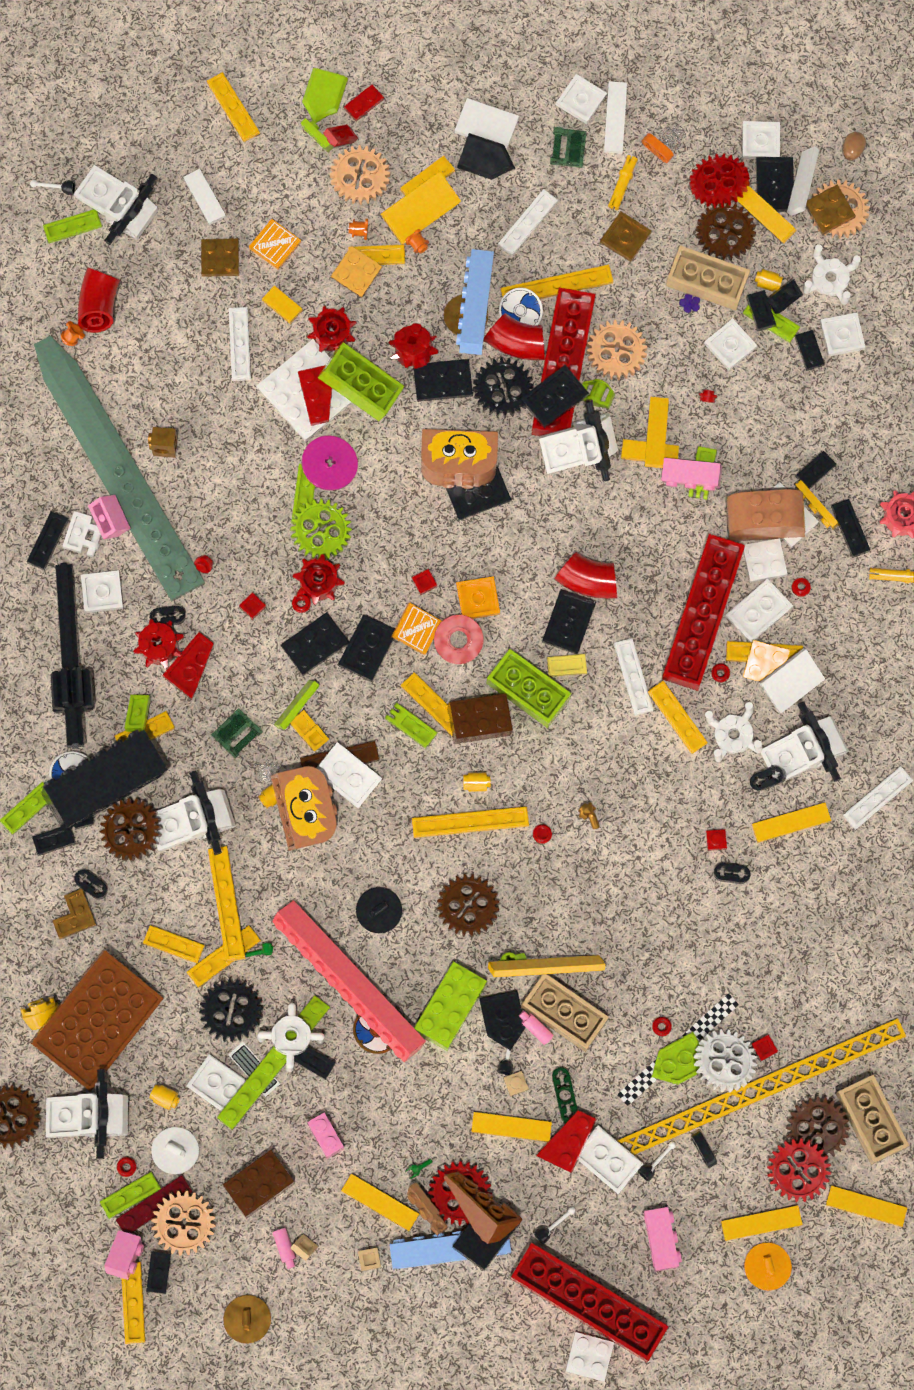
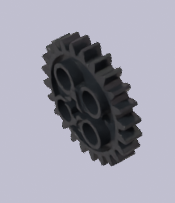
M501 357L499 363L493 359L492 365L486 362V369L480 367L481 373H476L477 379L473 381V384L476 385L473 387V392H478L474 395V399H479L477 405L484 404L483 411L489 409V415L496 412L497 418L500 413H503L504 418H506L507 413L514 417V411L520 414V407L527 408L522 403L521 398L530 392V389L534 388V384L530 383L532 377H527L529 370L523 371V364L518 367L517 360L513 364L510 363V358H508L507 362H504ZM497 373L501 375L503 386L506 388V395L510 401L509 403L506 402L503 388H500L501 382ZM510 373L514 378L506 379L504 376ZM493 379L496 381V384L489 385L487 380ZM516 390L520 395L515 397L510 393ZM499 396L502 398V401L495 402L492 398Z
M229 979L228 984L225 985L221 980L220 987L214 983L215 990L207 989L209 996H202L206 1003H200L204 1010H200L199 1014L205 1015V1017L200 1020L201 1022H207L204 1029L211 1028L209 1035L216 1033V1040L222 1036L224 1043L227 1038H230L231 1042L234 1043V1038L237 1037L241 1042L242 1035L249 1038L248 1031L255 1033L253 1026H260L256 1019H262L258 1012L263 1011V1008L257 1007V1005L262 1002L261 1000H255L258 993L251 994L253 991L252 986L246 989V982L240 986L238 979L235 984H232L231 979ZM233 994H236V999L233 1006L236 1013L232 1012L229 1028H226V1023L229 1016L228 1011H226V1009H230L232 1003V996ZM221 995L229 997V1001L226 1004L218 1002ZM246 999L248 1005L245 1008H240L237 1005L239 1000ZM217 1014H222L225 1016V1019L221 1023H216L214 1017ZM236 1018L244 1020V1024L241 1027L233 1025V1021Z

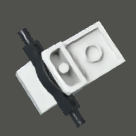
M94 165L75 191L74 197L104 215L106 222L111 224L109 228L110 233L104 239L108 245H111L115 237L120 236L122 232L138 240L158 212L157 206L147 198L153 190L151 186L157 177L154 174H150L145 183H141L138 188H135L127 182H121Z
M593 400L585 401L587 412L584 414L585 419L572 422V428L538 436L547 474L582 464L585 466L595 464L596 470L601 471L602 481L606 482L610 480L608 469L611 468L609 457L618 451L612 421L609 413L599 415V411L594 410Z
M805 701L798 703L797 706L802 713L800 719L804 726L762 749L761 754L768 769L772 767L783 768L786 771L785 781L810 768L816 769L823 765L826 773L830 772L834 782L841 780L842 778L836 769L838 767L836 758L849 752L833 717L817 721L813 711L808 710ZM775 771V775L772 777L778 779L781 773Z
M192 771L189 774L193 783L191 786L193 795L179 800L176 804L156 811L158 814L155 818L161 819L157 825L162 827L161 830L157 831L162 836L155 839L159 842L157 848L158 851H164L195 838L200 840L207 838L208 844L212 845L214 855H219L222 853L219 845V833L236 827L225 790L222 789L206 792L204 783L200 781L197 771Z
M98 1069L95 1094L46 1098V1137L87 1136L94 1138L96 1159H105L104 1147L106 1146L107 1137L128 1135V1096L107 1094L106 1070Z

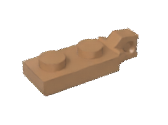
M417 1183L412 1184L408 1189L407 1197L411 1204L416 1205L421 1217L430 1223L431 1230L438 1236L446 1231L448 1226L439 1216L440 1212Z

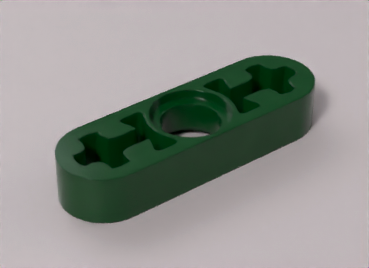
M560 1067L553 1071L552 1082L560 1117L566 1124L569 1121L568 1117H564L567 1114L566 1107L562 1108L561 1105L573 1103V1106L569 1107L571 1113H576L578 1109L570 1074L567 1069ZM558 1072H561L562 1075L566 1074L563 1081L564 1085L568 1083L569 1087L557 1089V1086H561L560 1080L555 1078L558 1076ZM562 1091H568L571 1094V1098L569 1101H562L559 1094Z

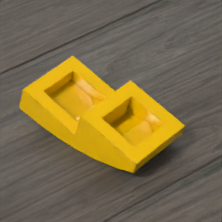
M304 710L299 712L290 723L293 729L314 752L329 740Z

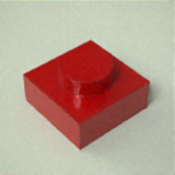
M429 569L412 577V581L420 596L437 587V583Z
M252 592L239 605V608L253 620L266 608V605Z
M725 829L706 831L707 851L727 850Z
M769 1035L751 1044L760 1062L778 1053Z

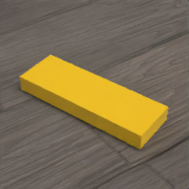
M404 245L354 247L380 265L405 264Z
M623 439L621 459L645 462L646 442ZM665 444L664 458L678 459L679 446Z
M167 711L147 720L145 732L150 740H153L174 730L175 727ZM123 731L114 737L116 741L120 739L125 741L132 732Z
M151 925L143 941L144 945L198 964L205 947L203 944Z

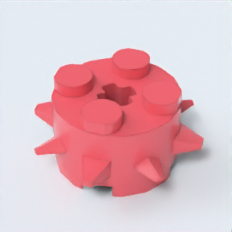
M895 490L894 497L890 502L880 503L885 513L884 518L879 522L887 526L892 532V537L909 535L913 539L914 491L908 495V493L899 494Z

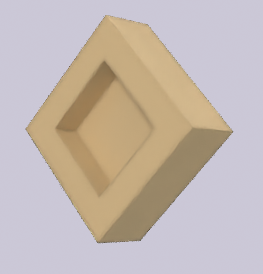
M522 1071L503 1078L510 1097L529 1090Z
M303 1234L290 1249L306 1261L316 1251L318 1246Z
M378 1248L358 1251L361 1271L381 1268Z

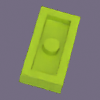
M305 118L300 123L302 128L326 152L329 153L333 149V146L327 141L326 136L318 130L319 126L313 120L309 122Z
M130 695L124 727L126 732H134L136 730L141 732L145 730L151 700L149 695Z

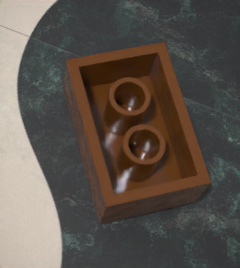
M506 694L452 701L447 706L454 744L510 736L513 731Z
M270 1150L225 1182L223 1187L247 1219L295 1183L273 1151Z

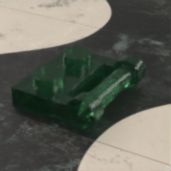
M554 127L553 134L555 136L550 164L583 168L587 131ZM562 136L567 137L565 158H560Z
M238 708L211 736L236 759L239 756V752L263 732ZM249 727L251 731L234 748L231 747L230 744Z

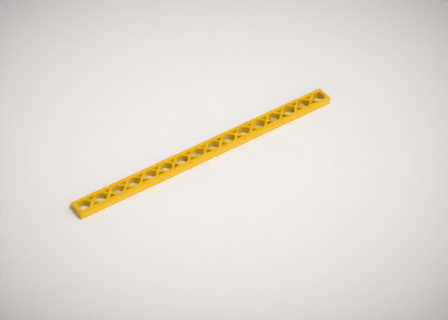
M895 1019L748 1083L744 1088L741 1086L738 1091L732 1090L731 1093H725L617 1141L620 1144L624 1142L631 1144L630 1152L636 1155L905 1038V1032L899 1019ZM896 1025L900 1034L896 1037L887 1035L888 1028ZM872 1034L882 1037L879 1044L875 1045L869 1042ZM856 1041L864 1044L862 1051L859 1053L851 1050L853 1043ZM840 1049L846 1052L843 1060L833 1058L836 1050ZM819 1057L828 1059L825 1068L816 1066ZM801 1065L811 1067L808 1075L804 1076L798 1073ZM785 1072L793 1075L791 1082L788 1084L780 1081L782 1074ZM769 1080L775 1083L772 1091L762 1089L764 1081ZM748 1088L757 1090L755 1098L750 1099L744 1096ZM730 1096L740 1098L737 1106L733 1107L726 1104ZM715 1103L722 1106L719 1114L715 1115L708 1112L711 1104ZM698 1111L704 1114L701 1122L690 1120L693 1112ZM675 1120L685 1121L684 1129L678 1130L673 1128ZM663 1127L668 1129L666 1137L656 1136L657 1128ZM643 1134L650 1137L648 1145L643 1146L637 1143L640 1135Z

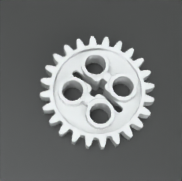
M722 1029L719 1030L718 1034L712 1031L710 1035L707 1034L704 1040L702 1039L699 1042L700 1046H697L695 1049L698 1053L694 1055V1058L698 1061L694 1063V1066L700 1067L696 1073L703 1074L701 1080L707 1079V1086L711 1083L714 1084L713 1090L719 1086L721 1092L727 1088L728 1092L731 1093L733 1087L738 1091L741 1086L744 1088L747 1082L752 1080L751 1076L756 1073L753 1069L757 1064L752 1061L757 1056L751 1055L755 1049L748 1048L750 1041L744 1043V1036L740 1039L737 1038L738 1032L731 1035L729 1029L725 1034ZM713 1047H717L720 1053L715 1052ZM732 1050L737 1051L739 1056H735ZM712 1065L716 1066L719 1072L714 1071ZM731 1069H735L738 1075L733 1074Z

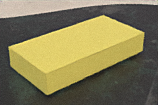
M585 654L547 657L549 677L587 674Z

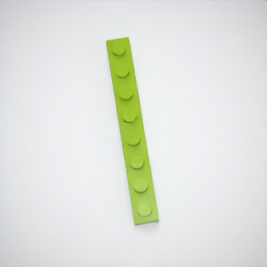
M314 996L298 1017L309 1026L312 1032L330 1007ZM288 1031L285 1037L287 1040L293 1041L297 1038V1034L294 1031ZM273 1047L218 1115L217 1119L233 1131L285 1066L286 1055L276 1051L275 1047Z

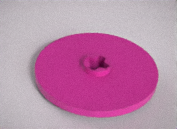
M321 436L314 439L307 445L302 455V469L306 478L314 486L323 490L334 491L346 487L354 479L358 469V460L354 449L345 440L336 436ZM328 459H330L331 463H333L331 467H329L328 463H326Z

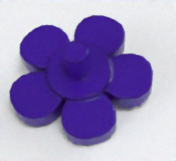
M685 294L684 299L679 301V305L684 307L683 310L687 313H690L691 309L695 312L700 309V298L696 296L692 299V295Z

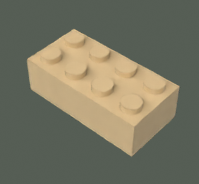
M680 245L668 275L666 286L736 311L750 270Z
M547 974L541 976L521 1006L523 1010L529 1014L532 1013L539 1021L584 1052L588 1050L609 1018Z
M874 1075L836 1093L871 1165L909 1146Z

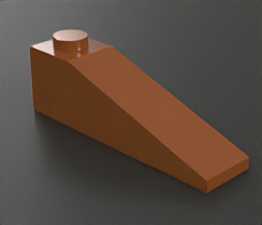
M459 1172L444 1176L446 1183L472 1228L480 1236L481 1240L487 1244L501 1241L522 1222L523 1219L505 1203L500 1205L493 1200V1195L479 1191L477 1184Z

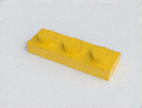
M443 155L403 185L400 191L406 196L437 172L441 171L446 179L455 172V168Z
M800 480L795 486L797 490L803 492V499L810 503L808 505L809 509L814 514L818 512L822 517L820 521L826 528L831 527L834 530L839 525L838 521Z

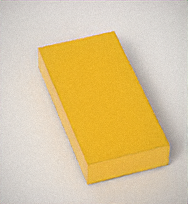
M273 286L262 298L266 305L289 324L303 311L299 305L276 286Z

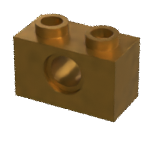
M152 428V433L148 434V444L153 456L176 458V429Z

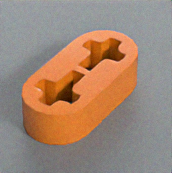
M650 133L641 140L642 144L664 163H668L674 156L673 152Z

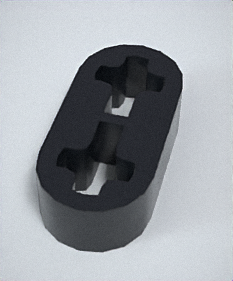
M180 606L153 609L150 612L149 618L155 623L166 624L170 620L172 625H179L185 621L186 613ZM175 611H179V614H183L182 616H179L178 620H176L175 617H169V615H175ZM156 613H160V616H167L160 618V622L153 619V617H156Z
M772 767L758 772L750 778V785L757 791L769 789L786 780V771L781 767ZM775 771L781 773L778 779H770L771 776L775 775ZM758 778H759V779H765V778H766V781L762 782V783H761V786H760V785H756V782L758 781Z
M720 863L714 869V877L721 882L745 884L751 876L749 868L743 865ZM725 868V871L731 872V874H725L724 877H720V873H717V871ZM740 870H743L747 877L741 880L740 876L733 875V873H739Z
M79 870L75 874V883L83 891L98 900L106 897L108 889L106 884L87 870ZM86 874L90 884L88 885L86 882L79 883V876H85ZM95 885L98 888L100 886H103V893H98L96 895V891L94 888H92V886Z
M698 1131L691 1135V1139L707 1168L709 1169L717 1165L716 1158L702 1133Z

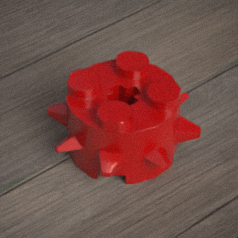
M323 306L322 312L317 317H309L308 320L313 325V332L307 338L316 341L319 345V352L324 350L335 351L343 342L345 344L355 342L356 339L351 335V327L357 324V322L348 319L344 313L345 308L342 307L337 311L334 308L327 309L326 306Z
M418 323L403 327L395 332L394 340L389 341V345L395 348V353L390 358H397L398 362L405 368L413 366L415 369L423 367L430 362L432 355L439 352V350L432 346V341L437 336H430V333Z
M321 554L318 560L312 559L308 561L305 558L302 559L303 567L301 572L295 573L292 576L300 581L301 588L297 595L305 594L312 599L313 605H316L318 601L328 598L335 600L334 593L337 587L345 584L343 580L337 577V570L341 565L339 563L333 565L328 560L325 561L324 554ZM315 578H318V579H321V578H322V581H321V582H318V581L316 582V581H315Z
M151 619L148 626L141 632H135V635L139 638V646L133 652L134 654H143L146 659L145 667L148 668L151 664L162 665L167 669L168 661H172L175 656H182V653L178 650V642L184 638V635L174 634L171 629L172 621L169 620L166 624L155 623ZM156 642H162V645H155Z

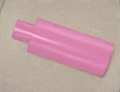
M523 1010L519 1014V1017L523 1020L522 1024L543 1045L552 1039L554 1034L532 1013L528 1015Z
M286 1228L274 1231L273 1236L282 1263H286L288 1269L295 1267L293 1260L296 1257L294 1251L290 1249L292 1245Z

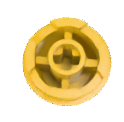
M53 996L48 997V1001H44L41 998L30 1002L27 1009L24 1007L20 1008L21 1018L31 1030L41 1029L58 1007V1003L55 1002Z

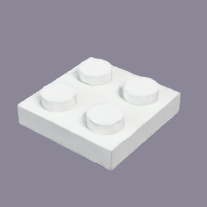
M576 74L557 100L556 106L587 124L606 98L607 93Z
M743 121L742 159L780 157V122Z
M857 313L820 320L828 357L865 350L866 347Z
M733 318L704 342L706 347L728 371L757 348L756 343Z
M780 538L745 544L743 554L750 583L766 580L767 578L773 579L787 576Z
M119 570L81 575L85 613L123 609Z
M575 1332L565 1372L604 1382L614 1342Z

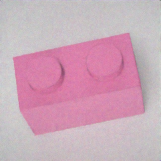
M116 495L99 497L88 505L103 539L119 537L131 529Z
M325 1113L307 1122L327 1159L344 1150L343 1144Z
M118 1230L104 1265L107 1274L129 1280L130 1275L135 1273L137 1267L136 1259L142 1255L144 1249L141 1237Z

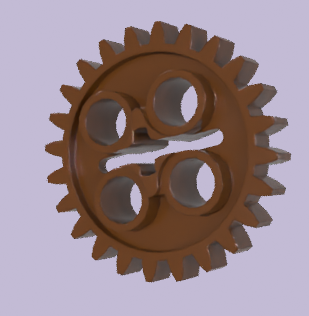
M737 203L733 207L727 204L722 208L719 204L718 208H714V205H712V210L706 208V214L701 213V219L697 221L699 226H696V231L699 232L696 234V238L700 239L698 245H704L702 251L709 250L708 255L715 254V258L722 256L723 261L726 257L732 261L734 255L739 259L740 253L746 255V249H751V244H754L755 241L753 237L756 236V232L753 231L756 225L751 224L754 218H748L750 212L743 213L744 207L738 210ZM723 218L725 222L719 223L716 219ZM740 224L742 228L736 229L733 225ZM716 234L719 238L712 239L709 235ZM733 240L736 245H729L727 241Z
M128 798L127 803L120 800V806L113 804L114 810L107 809L110 815H103L106 823H100L101 826L105 827L104 830L99 831L105 835L101 838V841L107 842L104 848H110L109 854H115L117 859H120L122 856L123 861H127L129 857V860L134 862L135 856L137 859L142 860V854L148 857L147 850L155 851L152 845H159V842L155 839L162 836L157 833L158 830L162 829L161 826L157 825L161 819L155 818L158 813L152 811V806H147V803L144 801L140 803L138 799H135L133 802L132 799ZM142 815L143 821L137 824V818ZM124 817V823L119 826L118 820ZM132 827L136 829L147 827V830L144 831L131 830L130 833L126 831L115 833V830L117 829L130 830L132 829ZM143 834V841L138 843V836ZM124 836L125 842L120 845L119 839Z
M464 874L463 880L456 876L455 883L449 880L450 887L443 886L446 892H439V896L443 899L437 900V903L442 905L437 907V911L442 912L439 915V919L445 918L442 925L449 924L448 931L454 928L455 935L461 931L462 937H465L466 932L469 933L471 938L473 937V932H476L479 936L481 929L487 932L486 925L493 926L491 919L497 920V916L493 913L499 912V908L494 907L500 903V901L494 900L498 894L491 893L494 887L487 888L488 881L481 883V877L477 881L474 880V874L471 875L470 879H467L466 874ZM464 888H468L472 891V894L465 897L461 894V891ZM479 892V896L472 902V909L467 908L463 916L457 919V916L465 908L464 903L468 904L474 895ZM479 900H484L487 903V907L480 909L476 903ZM452 903H457L460 909L453 912L449 909V906ZM467 915H472L475 921L468 924L464 918Z
M3 1085L2 1091H0V1127L3 1125L8 1127L7 1134L0 1135V1144L3 1145L4 1150H6L9 1144L12 1150L16 1143L22 1147L21 1141L23 1140L29 1143L27 1137L35 1136L32 1130H38L39 1128L35 1123L41 1122L39 1118H36L41 1112L34 1110L39 1105L38 1103L32 1104L35 1098L33 1096L27 1098L29 1092L25 1091L22 1094L21 1087L14 1091L13 1085L10 1086L9 1090ZM14 1099L18 1100V1107L10 1109L9 1102ZM2 1101H4L8 1113L13 1115L11 1120L15 1126L16 1133L12 1132L9 1122L6 1119L4 1120L6 1114L1 1106ZM21 1117L26 1118L25 1126L18 1127L16 1124L17 1120Z
M817 1096L816 1102H813L810 1097L808 1104L802 1100L803 1107L800 1108L796 1105L797 1113L790 1112L794 1118L787 1119L789 1123H792V1126L786 1127L787 1130L792 1131L787 1137L795 1138L797 1143L803 1137L804 1143H807L805 1139L815 1129L813 1125L815 1123L819 1125L830 1115L831 1119L822 1127L823 1133L817 1132L811 1138V1145L814 1146L813 1139L815 1137H821L824 1140V1145L821 1148H817V1150L824 1148L823 1156L830 1153L834 1157L835 1149L839 1152L842 1151L839 1147L840 1144L846 1146L843 1138H849V1135L845 1134V1131L850 1130L849 1127H845L849 1120H843L846 1112L840 1113L841 1106L833 1107L835 1101L833 1100L828 1104L826 1097L823 1102H820L819 1096ZM815 1109H821L824 1112V1117L821 1120L813 1118L812 1114ZM801 1123H807L810 1126V1131L807 1134L800 1133L799 1125ZM835 1123L838 1126L837 1133L829 1134L826 1129L827 1125Z

